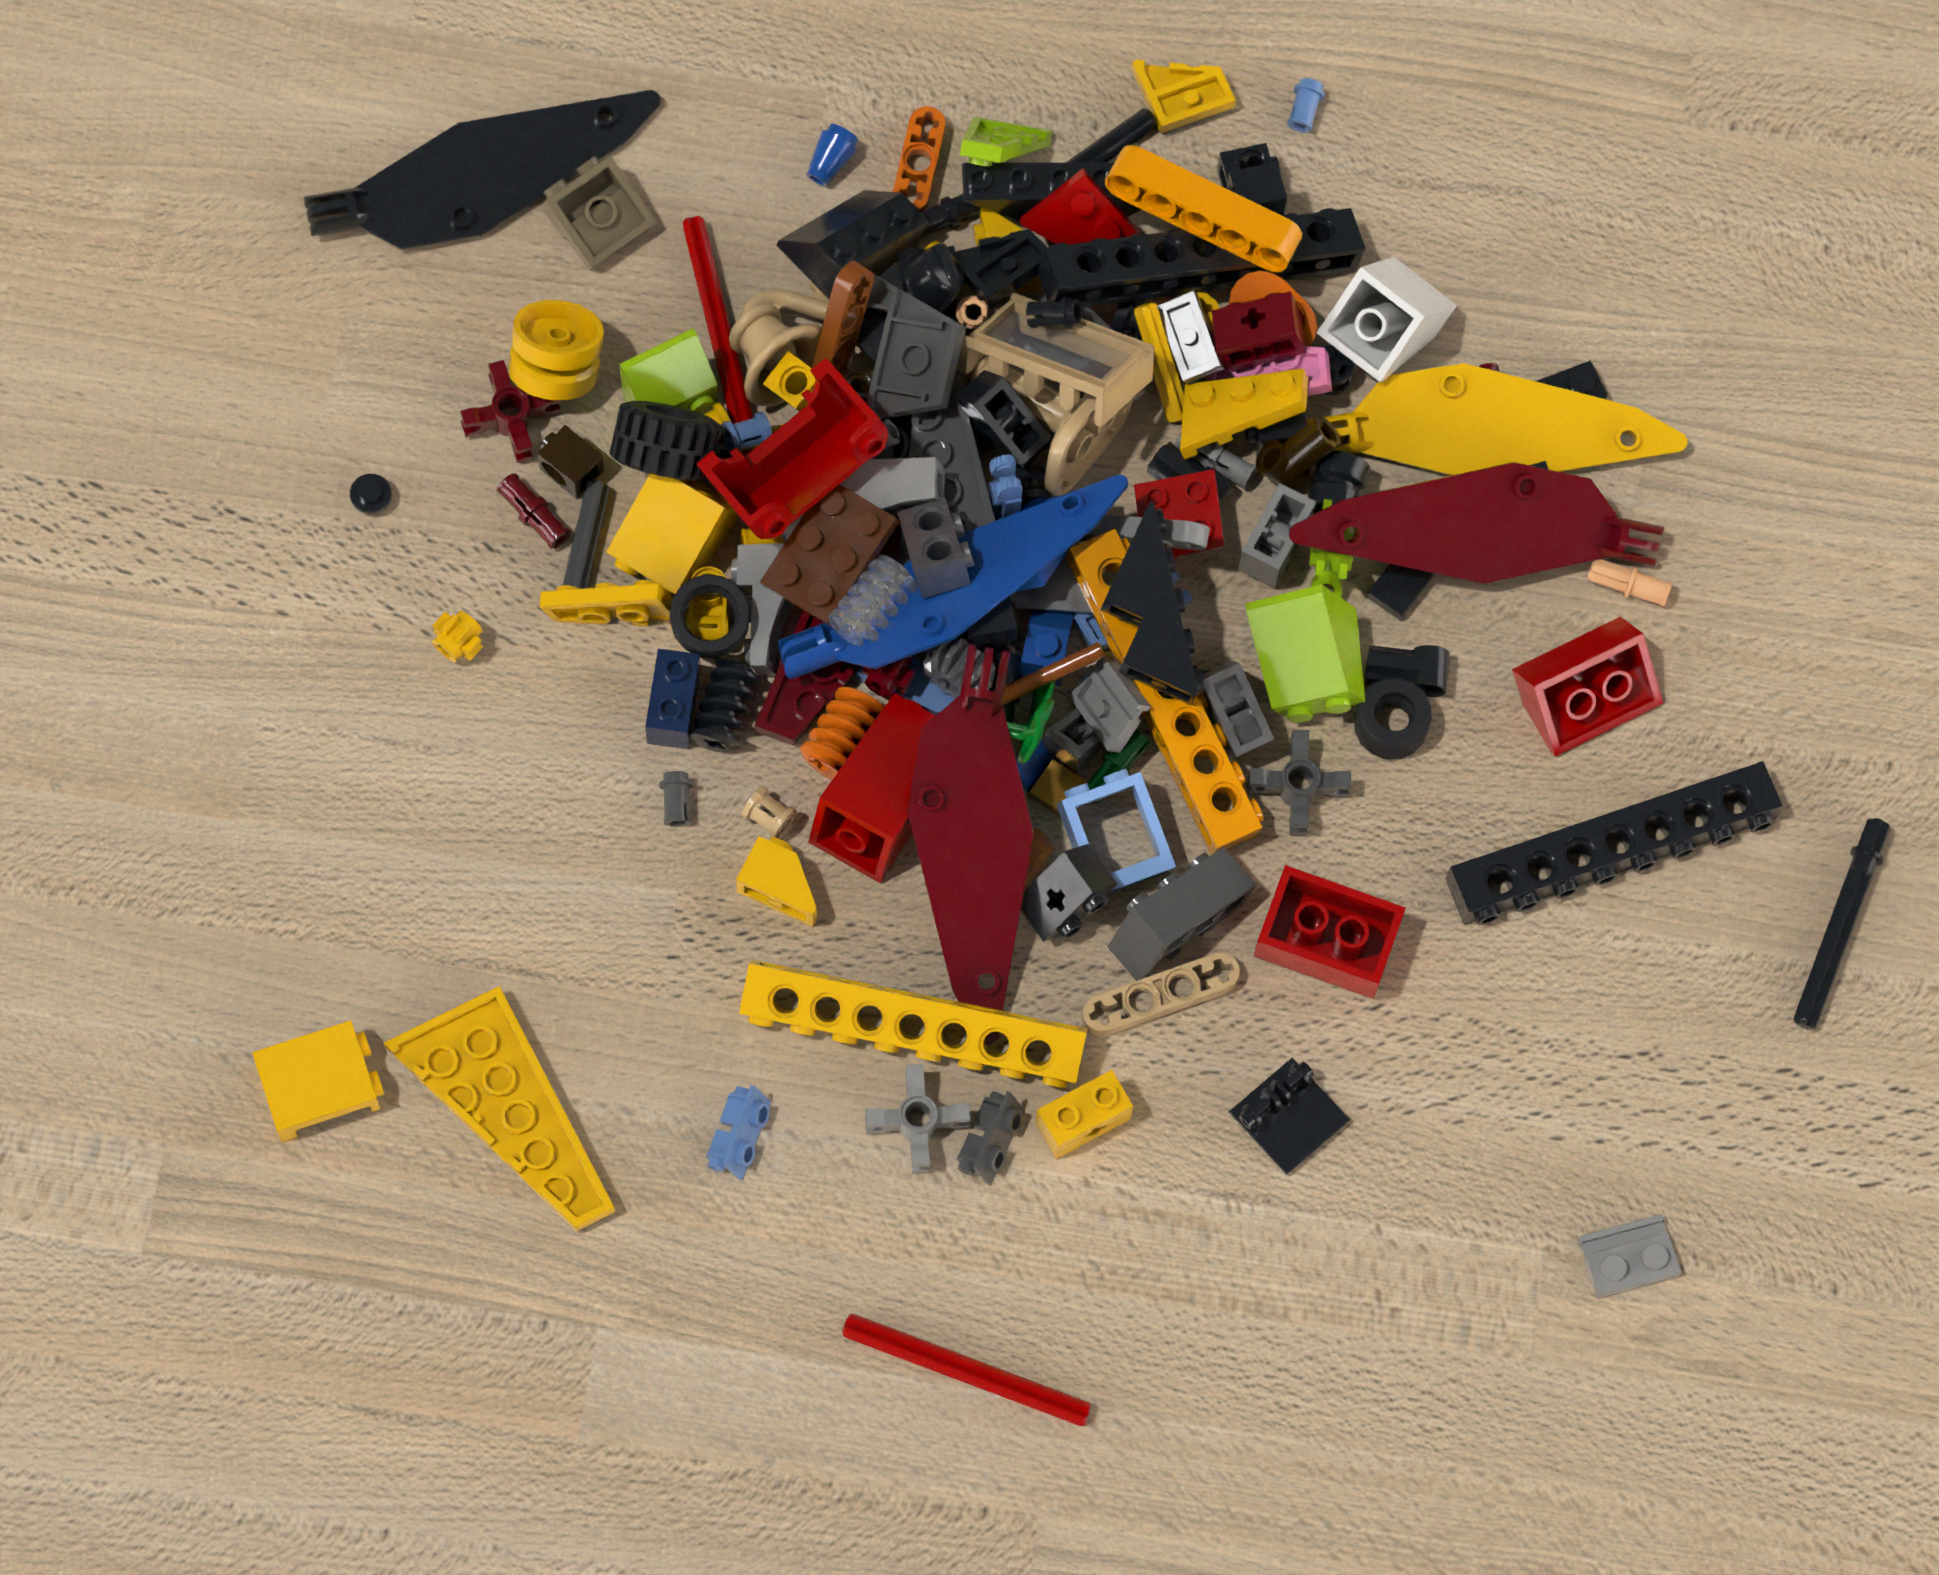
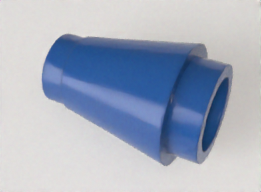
M831 123L828 129L822 130L806 176L815 183L827 187L830 180L836 176L856 153L855 145L858 142V138L844 127Z

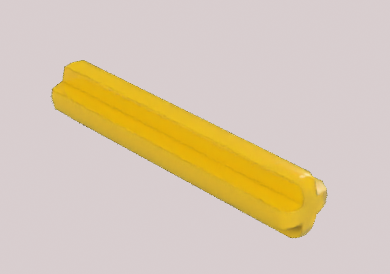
M1146 303L1134 309L1135 319L1142 341L1155 346L1153 377L1168 422H1178L1182 420L1183 387L1156 303Z

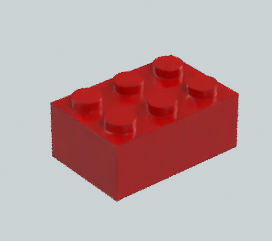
M1285 865L1260 932L1254 957L1374 999L1406 907Z

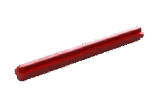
M701 216L689 217L683 221V231L729 418L732 424L751 419L753 415L749 400L746 398L744 379L738 355L731 348L729 342L731 326L705 221Z
M849 1314L844 1323L842 1335L847 1339L1078 1426H1084L1089 1416L1091 1404L1087 1401L856 1314Z

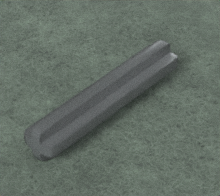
M589 481L585 486L562 586L570 585L579 589L588 587L610 493L609 486L601 481Z

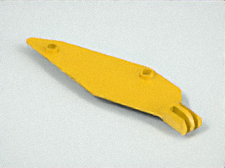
M1466 363L1390 375L1384 381L1378 382L1353 412L1324 417L1331 422L1332 426L1344 424L1343 428H1336L1335 431L1339 434L1340 442L1346 441L1347 444L1337 447L1335 449L1337 451L1351 454L1363 453L1447 475H1456L1510 462L1531 465L1546 461L1549 470L1561 472L1678 453L1683 451L1688 443L1687 437L1682 432L1636 407ZM1315 419L1306 420V424L1308 425ZM1621 434L1631 435L1633 445H1623L1620 441Z

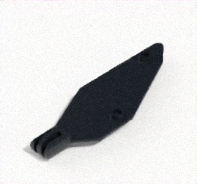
M647 90L459 122L355 188L305 196L303 199L305 207L308 209L306 214L308 222L311 224L309 227L310 234L313 237L361 228L401 250L482 236L545 195L543 192L561 179H564L566 182L577 175L576 169L594 156L600 160L625 144L659 107L660 95L656 91ZM602 114H608L612 118L608 121H602L598 117Z

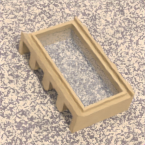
M1012 293L1011 300L969 336L964 335L960 352L959 372L965 375L973 370L985 355L989 356L988 372L1003 376L1004 378L1009 373V364L1024 369L1023 389L1031 397L1036 396L1043 390L1044 377L1059 382V404L1065 410H1071L1079 403L1080 391L1095 396L1094 425L1102 427L1152 381L1155 346L1082 318L1081 322L1074 325L1072 329H1065L1063 325L1030 328L1027 319L1034 318V315L1026 316V307L1029 302L1035 300Z

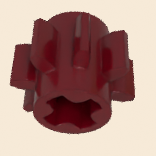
M907 657L877 669L864 667L861 672L867 675L864 681L865 685L873 693L884 698H891L895 691L905 695L914 680L913 676L915 674V671L909 669L912 664L911 658Z

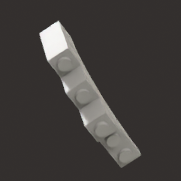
M936 457L873 459L864 463L841 482L840 485L894 517L899 518L898 511L944 498L945 468ZM804 514L791 523L782 533L783 541H787ZM785 543L738 545L737 558H733L731 563L733 582L736 583L746 596H752V598L747 599L750 609L751 638L745 640L744 655L746 663L750 664L749 666L759 676H776L780 652L778 641L783 638L790 614L795 605L763 587L760 583Z

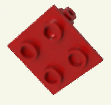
M1215 469L1134 484L1138 517H1143L1151 501L1154 503L1155 509H1162L1165 519L1191 521L1210 528L1206 550L1171 548L1174 560L1182 555L1225 548Z

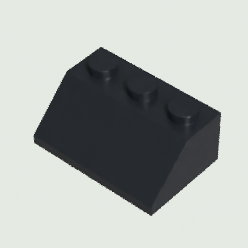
M863 190L781 238L776 246L830 300L836 276L847 263L857 261L873 272V274L879 273L897 262L899 255L904 249L909 247L917 248L929 220L903 193Z

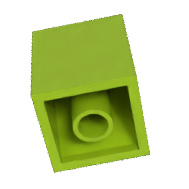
M1322 584L1245 603L1249 625L1273 711L1290 722L1300 723L1309 721L1313 718V715L1323 712L1332 714L1344 713L1351 710V706L1365 702L1357 611L1354 606Z

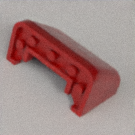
M824 358L810 370L816 380L815 387L811 393L807 389L801 394L808 405L744 457L735 448L730 452L733 457L721 459L711 451L696 463L722 498L755 536L760 539L780 536L791 523L869 459L880 454L885 448L888 439L887 428L827 358Z

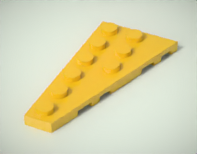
M500 986L383 1043L384 1047L576 1232L615 1212V1208Z

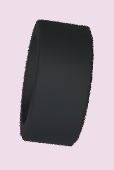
M705 574L692 578L678 589L671 602L670 624L675 639L686 651L700 654V657L716 658L729 654L741 645L748 632L750 609L746 596L736 583L723 576ZM707 592L718 593L727 598L732 604L735 613L734 624L731 630L722 638L713 641L702 640L693 635L687 628L685 621V612L690 601L697 595Z

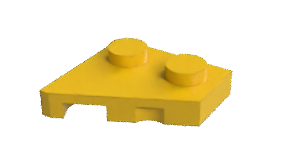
M1140 59L1132 61L1131 69L1151 113L1157 120L1156 124L1160 133L1235 108L1236 99L1220 66L1200 65L1198 67H1191L1185 63L1170 62L1169 67L1145 65V60Z

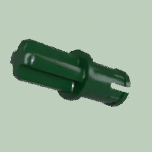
M1136 729L1120 753L1110 752L1109 755L1104 754L1102 759L1105 762L1088 781L1089 789L1105 785L1103 777L1120 770L1127 769L1130 776V769L1152 745L1149 739ZM1104 798L1094 801L1093 803L1099 804L1103 801Z

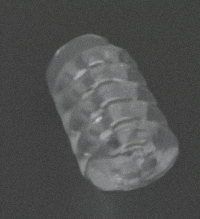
M880 555L877 559L870 562L868 571L863 572L858 578V583L849 588L848 596L841 598L838 608L833 609L829 613L828 620L830 625L843 639L852 645L863 646V638L872 642L877 641L879 634L873 626L879 629H886L889 626V622L883 613L890 617L897 616L898 608L893 601L904 605L908 602V596L905 591L913 593L918 589L917 582L907 569L886 555Z

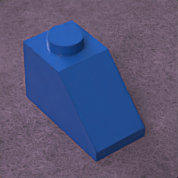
M1032 610L1021 660L1020 678L1066 657L1074 613ZM1062 678L1055 680V686L1061 687Z

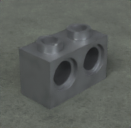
M946 498L897 512L922 598L971 584L967 567L974 566L968 542L959 543L958 538L966 536L959 512L950 514Z
M1230 661L1202 674L1208 711L1214 724L1217 723L1225 736L1227 743L1225 748L1228 755L1237 757L1274 740L1240 662Z

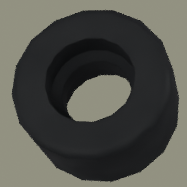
M1384 678L1372 683L1364 691L1365 702L1357 705L1354 715V731L1360 744L1371 754L1383 759H1401L1413 754L1423 744L1432 720L1431 704L1425 692L1415 683L1403 678ZM1385 706L1400 708L1409 717L1408 726L1400 731L1388 730L1378 723L1377 712Z

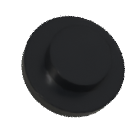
M362 475L351 485V502L362 513L377 514L383 511L391 501V487L388 481L380 475Z

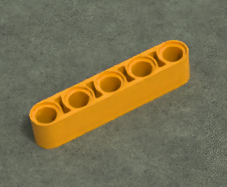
M1135 145L1125 146L1121 150L1105 179L1107 189L1117 198L1271 272H1281L1287 268L1302 239L1301 229L1290 219Z

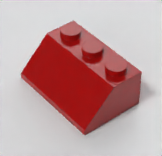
M1621 616L1512 669L1522 704L1551 754L1554 756H1558L1663 704L1644 634Z

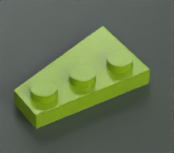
M974 116L962 139L960 156L969 157L968 162L975 165L992 166L993 162L1001 163L1049 147L1053 131Z

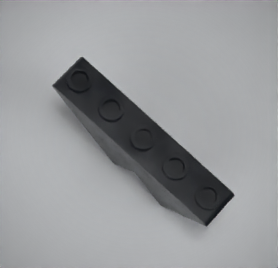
M1115 162L993 163L992 166H980L972 163L962 164L963 201L1019 221L1023 215L1082 168L1127 217L1142 210L1117 198L1107 189L1105 179Z
M1150 501L1100 611L1138 627L1118 673L1188 705H1192L1197 694L1204 693V682L1200 669H1193L1190 654L1195 652L1194 640L1190 628L1184 629L1180 613H1185V603L1181 589H1174L1171 573H1175L1173 552L1171 548H1164L1161 533L1166 532L1164 514L1161 508L1155 509L1154 503Z

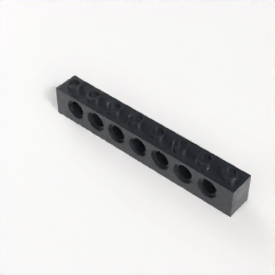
M1327 208L1316 213L1301 215L1289 213L1283 215V217L1290 219L1299 226L1302 231V239L1287 268L1281 272L1265 270L1181 228L1147 235L1145 233H1135L1128 237L1116 239L1097 238L1090 242L1070 245L1068 243H1058L1045 248L1037 272L1047 302L1061 301L1063 296H1070L1072 300H1078L1082 308L1187 294L1192 291L1202 292L1231 288L1243 276L1256 271L1271 272L1284 280L1356 271L1366 247L1352 209L1335 210Z
M1764 761L1450 866L1446 882L1463 924L1466 925L1476 921L1477 925H1485L1500 918L1501 913L1516 908L1517 912L1527 911L1539 905L1540 899L1555 895L1557 899L1568 897L1579 891V886L1593 881L1595 885L1609 883L1619 876V872L1631 868L1634 869V872H1641L1655 866L1658 863V859L1670 855L1674 859L1683 858L1697 850L1696 846L1711 842L1713 846L1724 844L1735 838V833L1749 828L1752 833L1765 830L1775 823L1774 820H1776L1783 805ZM1723 802H1736L1741 807L1742 812L1738 814L1728 812L1724 808ZM1684 815H1697L1702 820L1703 826L1693 827L1685 821ZM1645 828H1658L1662 831L1664 839H1651L1646 834ZM1609 840L1619 841L1623 844L1626 851L1614 853L1607 848L1605 842ZM1571 853L1579 854L1586 860L1587 865L1582 867L1574 866L1567 860L1566 855ZM1533 866L1540 867L1546 872L1548 878L1536 880L1529 875L1527 869ZM1500 880L1507 885L1509 891L1496 893L1490 889L1488 882Z

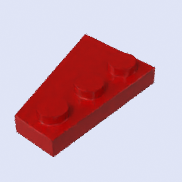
M1083 168L1020 218L1022 226L1055 244L1068 243L1070 245L1090 242L1097 238L1116 239L1141 233Z

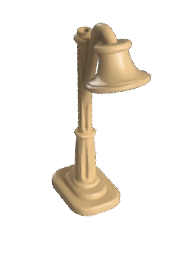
M810 282L809 288L814 293L810 296L782 289L764 290L752 296L744 305L741 317L731 329L729 336L731 348L738 354H745L750 362L744 382L746 398L756 406H775L785 402L763 383L787 351L810 368L812 367L822 327L820 325L803 324L790 328L782 323L780 312L785 308L824 320L829 299L812 282ZM988 355L981 358L976 367L965 375L970 379V383L983 370L988 371ZM959 356L958 365H957V371H958V372H959V368H960V356ZM1009 367V373L1005 377L1006 381L1043 428L1055 434L1047 458L1045 488L1057 497L1065 495L1076 485L1117 437L1128 417L1133 398L1100 427L1094 425L1095 396L1086 393L1080 398L1079 403L1074 408L1065 410L1059 404V392L1045 384L1043 390L1036 396L1031 397L1027 395L1023 389L1024 374ZM1114 368L1111 372H1109L1103 380H1105L1109 375H1111L1117 368Z

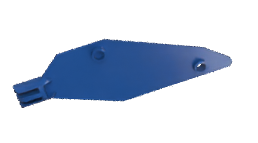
M1115 475L965 532L966 536L958 538L959 543L968 542L974 566L967 567L970 585L922 598L911 560H909L839 615L832 627L822 623L780 639L778 647L786 676L789 679H795L839 661L877 669L956 639L1094 529L1127 489L1129 484L1127 478L1124 475Z

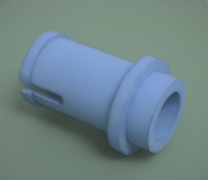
M1302 78L1300 83L1294 86L1293 92L1296 94L1287 126L1295 131L1308 133V131H1312L1318 103L1324 100L1325 93L1321 82L1311 78Z

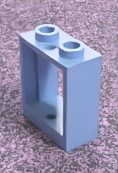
M1127 769L1103 777L1105 785L1090 790L1088 783L1064 791L1066 799L1061 800L1056 806L1071 846L1076 848L1089 844L1076 808L1130 788L1132 790L1156 857L1110 873L1117 882V885L1109 893L1176 868L1141 772L1129 776Z

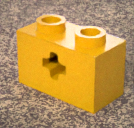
M1110 1070L1038 1108L1035 1124L1055 1159H1058L1131 1120L1133 1104L1113 1070Z

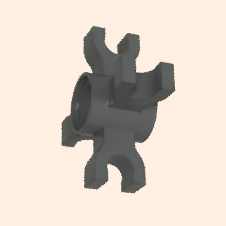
M1292 730V738L1290 737V761L1285 765L1283 771L1250 768L1248 776V794L1279 793L1281 799L1290 806L1289 835L1291 836L1307 835V828L1309 827L1308 804L1313 801L1315 795L1348 797L1349 790H1351V771L1319 772L1318 767L1309 760V730ZM1300 776L1305 778L1310 786L1305 789H1297L1290 784L1289 779Z

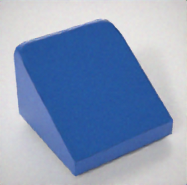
M1042 739L1025 764L1019 763L1018 757L1016 758L1022 787L1027 793L1030 792L1052 761Z

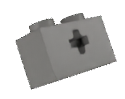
M1279 483L1242 550L1238 570L1275 588L1299 545L1290 540L1289 530L1294 524L1314 514L1316 501Z

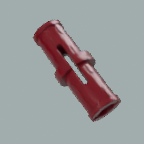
M517 473L508 475L500 482L496 489L497 492L519 513V520L525 526L530 525L548 544L550 549H556L568 539L571 533L570 529L566 528L548 509L549 503L542 496L537 497L519 478Z

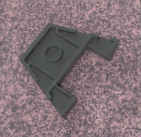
M874 274V281L866 309L887 312L869 393H857L880 419L947 408L966 327Z

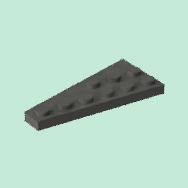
M956 369L948 407L912 414V432L908 458L936 457L945 468L944 498H946L950 514L959 512L964 532L994 522L995 517L969 416L954 398L962 391ZM901 531L899 568L911 560L903 531ZM1014 593L1010 595L1011 601L1014 602L1016 600Z

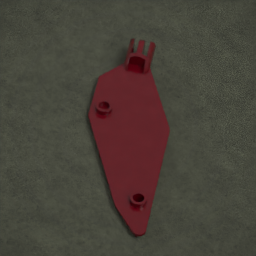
M1510 462L1340 500L1291 526L1289 538L1293 543L1486 584L1605 557L1654 567L1656 566L1657 559L1624 550L1626 545L1651 551H1659L1661 543L1629 535V529L1663 535L1665 528L1664 526L1618 517L1590 478ZM1348 527H1353V537L1345 540V530Z
M969 644L960 695L922 726L907 812L952 991L958 1002L1003 1011L1034 832L1002 705L1011 651L1002 650L994 692L987 690L994 648L985 647L977 689L970 687L975 667L977 645ZM984 973L993 975L995 979L994 985L989 989H983L978 984L979 977ZM999 1032L989 1033L985 1037V1044L994 1043L999 1037Z

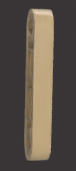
M1214 953L1097 994L1088 999L1084 1004L1082 1024L1084 1028H1088L1087 1032L1091 1035L1105 1037L1223 996L1233 991L1236 987L1240 975L1239 964L1230 954ZM1215 965H1220L1222 970L1229 969L1231 971L1228 973L1227 982L1221 983L1218 977L1211 978L1205 981L1204 987L1206 990L1201 991L1200 979L1195 971L1201 972V979L1211 976ZM1186 978L1192 984L1193 992L1185 998L1175 997L1169 991L1168 986L1173 979ZM1142 991L1151 996L1153 999L1151 1009L1146 1012H1138L1132 1009L1129 1004V998L1135 992ZM1116 999H1121L1122 1011L1127 1018L1121 1019V1011H1118L1108 1016V1024L1102 1025L1099 1019L1091 1020L1096 1007H1101L1103 1012H1109L1117 1008Z

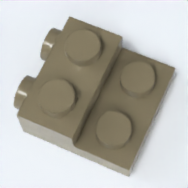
M611 155L601 162L596 156L576 169L580 177L570 184L561 179L545 190L543 193L548 199L540 204L561 237H566L589 270L657 223Z

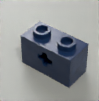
M658 648L645 725L647 744L689 749V735L692 731L701 674L700 654Z

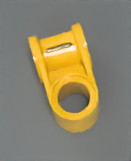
M706 566L696 570L691 579L705 574L723 577L725 575L716 567ZM718 593L712 597H705L700 594L690 601L686 624L693 635L702 640L713 641L722 638L729 632L727 598Z

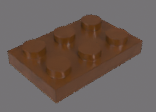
M839 484L804 513L760 583L763 587L829 627H832L900 522L893 515Z

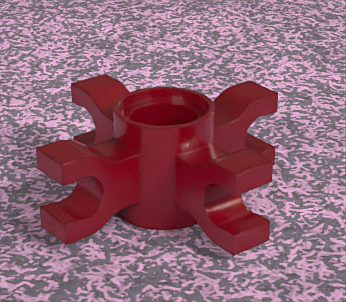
M504 360L489 363L490 373H488V377L495 393L492 398V405L460 411L462 418L460 421L465 438L495 428L501 435L509 437L517 463L532 460L531 450H533V446L526 430L529 418L559 413L560 407L558 403H560V400H547L530 394L526 395L523 390L511 385ZM506 407H514L520 413L514 416H506L500 411Z

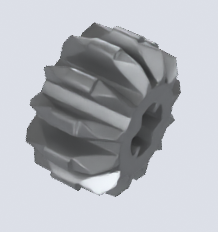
M956 638L930 648L926 653L928 656L923 662V671L926 676L931 678V683L937 685L942 692L950 694L953 699L960 695L969 645L964 638L960 640ZM978 649L976 650L975 667L970 685L971 688L977 689L984 653ZM993 662L987 690L991 687V682L996 676L994 672L996 668Z

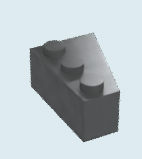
M1224 847L1211 856L1206 852L1199 855L1188 865V871L1180 876L1176 872L1170 874L1157 886L1156 892L1151 895L1143 892L1127 905L1126 909L1129 913L1112 938L1108 948L1136 981L1149 977L1157 961L1165 956L1170 961L1181 954V950L1178 947L1198 934L1203 937L1243 906L1255 888V883Z

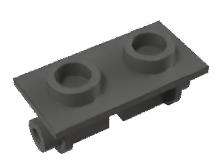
M992 1091L989 1097H984L973 1126L976 1129L985 1131L983 1137L968 1133L957 1157V1161L960 1162L957 1169L960 1172L972 1176L976 1171L984 1182L990 1186L996 1173L1001 1171L1005 1164L1006 1150L1013 1135L1020 1130L1023 1123L1025 1109L1011 1092L1007 1091L1004 1096L1001 1093Z

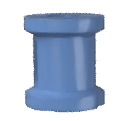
M762 411L755 413L754 418L734 424L726 421L721 424L723 442L730 457H733L730 454L733 449L737 448L741 453L742 451L756 448L772 434L767 416Z

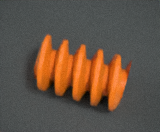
M840 687L836 690V700H832L827 704V714L821 715L817 720L819 728H813L809 732L810 741H806L800 746V753L806 762L818 773L831 780L838 772L836 767H842L847 760L844 756L845 753L851 754L857 746L853 742L854 739L860 741L866 732L862 729V726L870 728L875 721L870 715L871 712L880 714L884 708L874 697L850 687Z

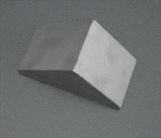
M1077 708L1048 728L1044 737V745L1052 760L1060 763L1078 776L1103 746Z

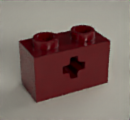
M1291 291L1271 293L1264 298L1244 303L1234 302L1223 308L1211 310L1216 352L1227 372L1306 353L1302 315Z

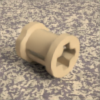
M761 786L745 804L741 817L745 820L752 819L770 832V838L780 839L795 819L797 810L792 806L786 808L768 795L769 791L767 788ZM763 809H766L776 817H771L766 812H764Z

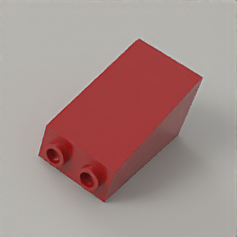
M896 693L893 694L820 796L808 843L881 884L913 833L907 810L922 726L935 716L934 714L923 709L913 700L905 699Z

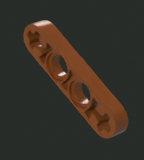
M857 261L847 263L836 276L811 367H815L824 358H827L843 377L850 370L874 281L873 272Z

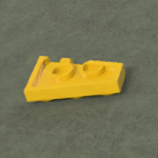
M1304 368L1185 384L1180 451L1184 460L1197 455L1198 448L1215 441L1218 442L1219 446L1234 440L1233 434L1254 426L1260 430L1305 412L1307 407L1308 376Z
M638 580L634 582V585L618 586L613 583H598L595 585V588L584 589L563 585L558 586L556 591H541L539 607L554 622L605 625L610 622L611 617H617L622 621L632 622L633 626L649 627V619L670 620L673 598L659 583L651 580Z

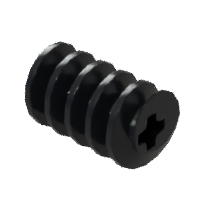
M716 658L714 662L717 668L712 669L709 675L712 683L707 684L704 690L707 698L702 699L699 705L702 713L698 714L694 720L697 729L691 731L689 738L695 744L705 749L727 752L729 746H742L743 740L733 733L734 731H747L748 725L738 718L739 716H752L753 709L744 704V701H756L759 695L749 689V686H761L764 680L755 674L750 667L738 661Z

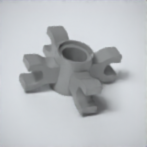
M923 1064L906 1065L907 1098L903 1100L899 1109H866V1134L900 1131L901 1135L910 1141L912 1173L930 1172L928 1140L934 1135L937 1128H970L969 1103L936 1106L932 1099L925 1096ZM913 1111H922L928 1115L930 1120L927 1124L916 1127L909 1124L906 1117Z

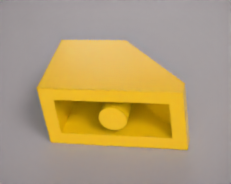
M758 836L736 878L737 893L814 927L817 921V907L797 853L793 852V847L779 838L771 837L770 840Z

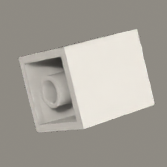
M1391 257L1360 267L1317 331V334L1377 381L1382 382L1436 337L1457 305L1398 259Z

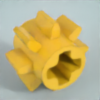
M459 610L456 615L453 614L452 616L444 611L432 625L435 629L433 633L436 635L432 640L433 646L452 662H456L463 656L468 661H471L483 647L480 644L482 640L478 637L483 632L482 627L464 611Z

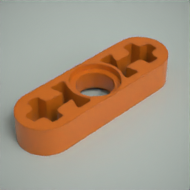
M930 106L920 107L910 116L893 192L903 193L907 197L910 182L917 183L916 200L913 201V204L920 212L928 209L945 136L944 115L938 109ZM925 121L933 122V128L930 129L928 135V144L921 142V126H924ZM918 154L924 155L930 160L931 164L923 171H915L907 163L909 158Z

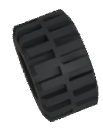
M649 401L621 403L609 455L619 463L645 473L681 480L705 479L707 477L696 463L711 451L716 455L722 426L704 414L677 406Z

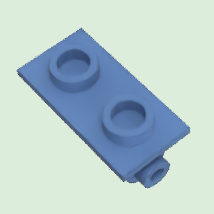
M750 1085L749 1089L736 1086L735 1091L729 1093L720 1122L723 1125L732 1126L731 1132L716 1129L706 1158L709 1159L707 1167L718 1172H723L726 1168L738 1180H743L747 1167L753 1162L755 1144L761 1128L768 1121L770 1113L769 1106L771 1101L754 1085Z

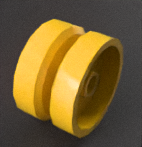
M542 300L526 305L517 312L513 320L511 337L513 345L510 349L508 363L511 380L518 388L528 394L547 400H570L584 396L594 389L599 376V354L602 350L604 337L602 322L587 308L564 300Z

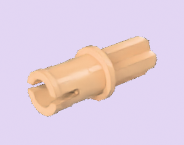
M1602 559L1593 560L1588 573L1589 581L1623 592V597L1628 598V595H1632L1658 604L1661 607L1665 606L1672 586L1670 581L1667 582L1637 572L1638 567L1634 566L1631 570Z

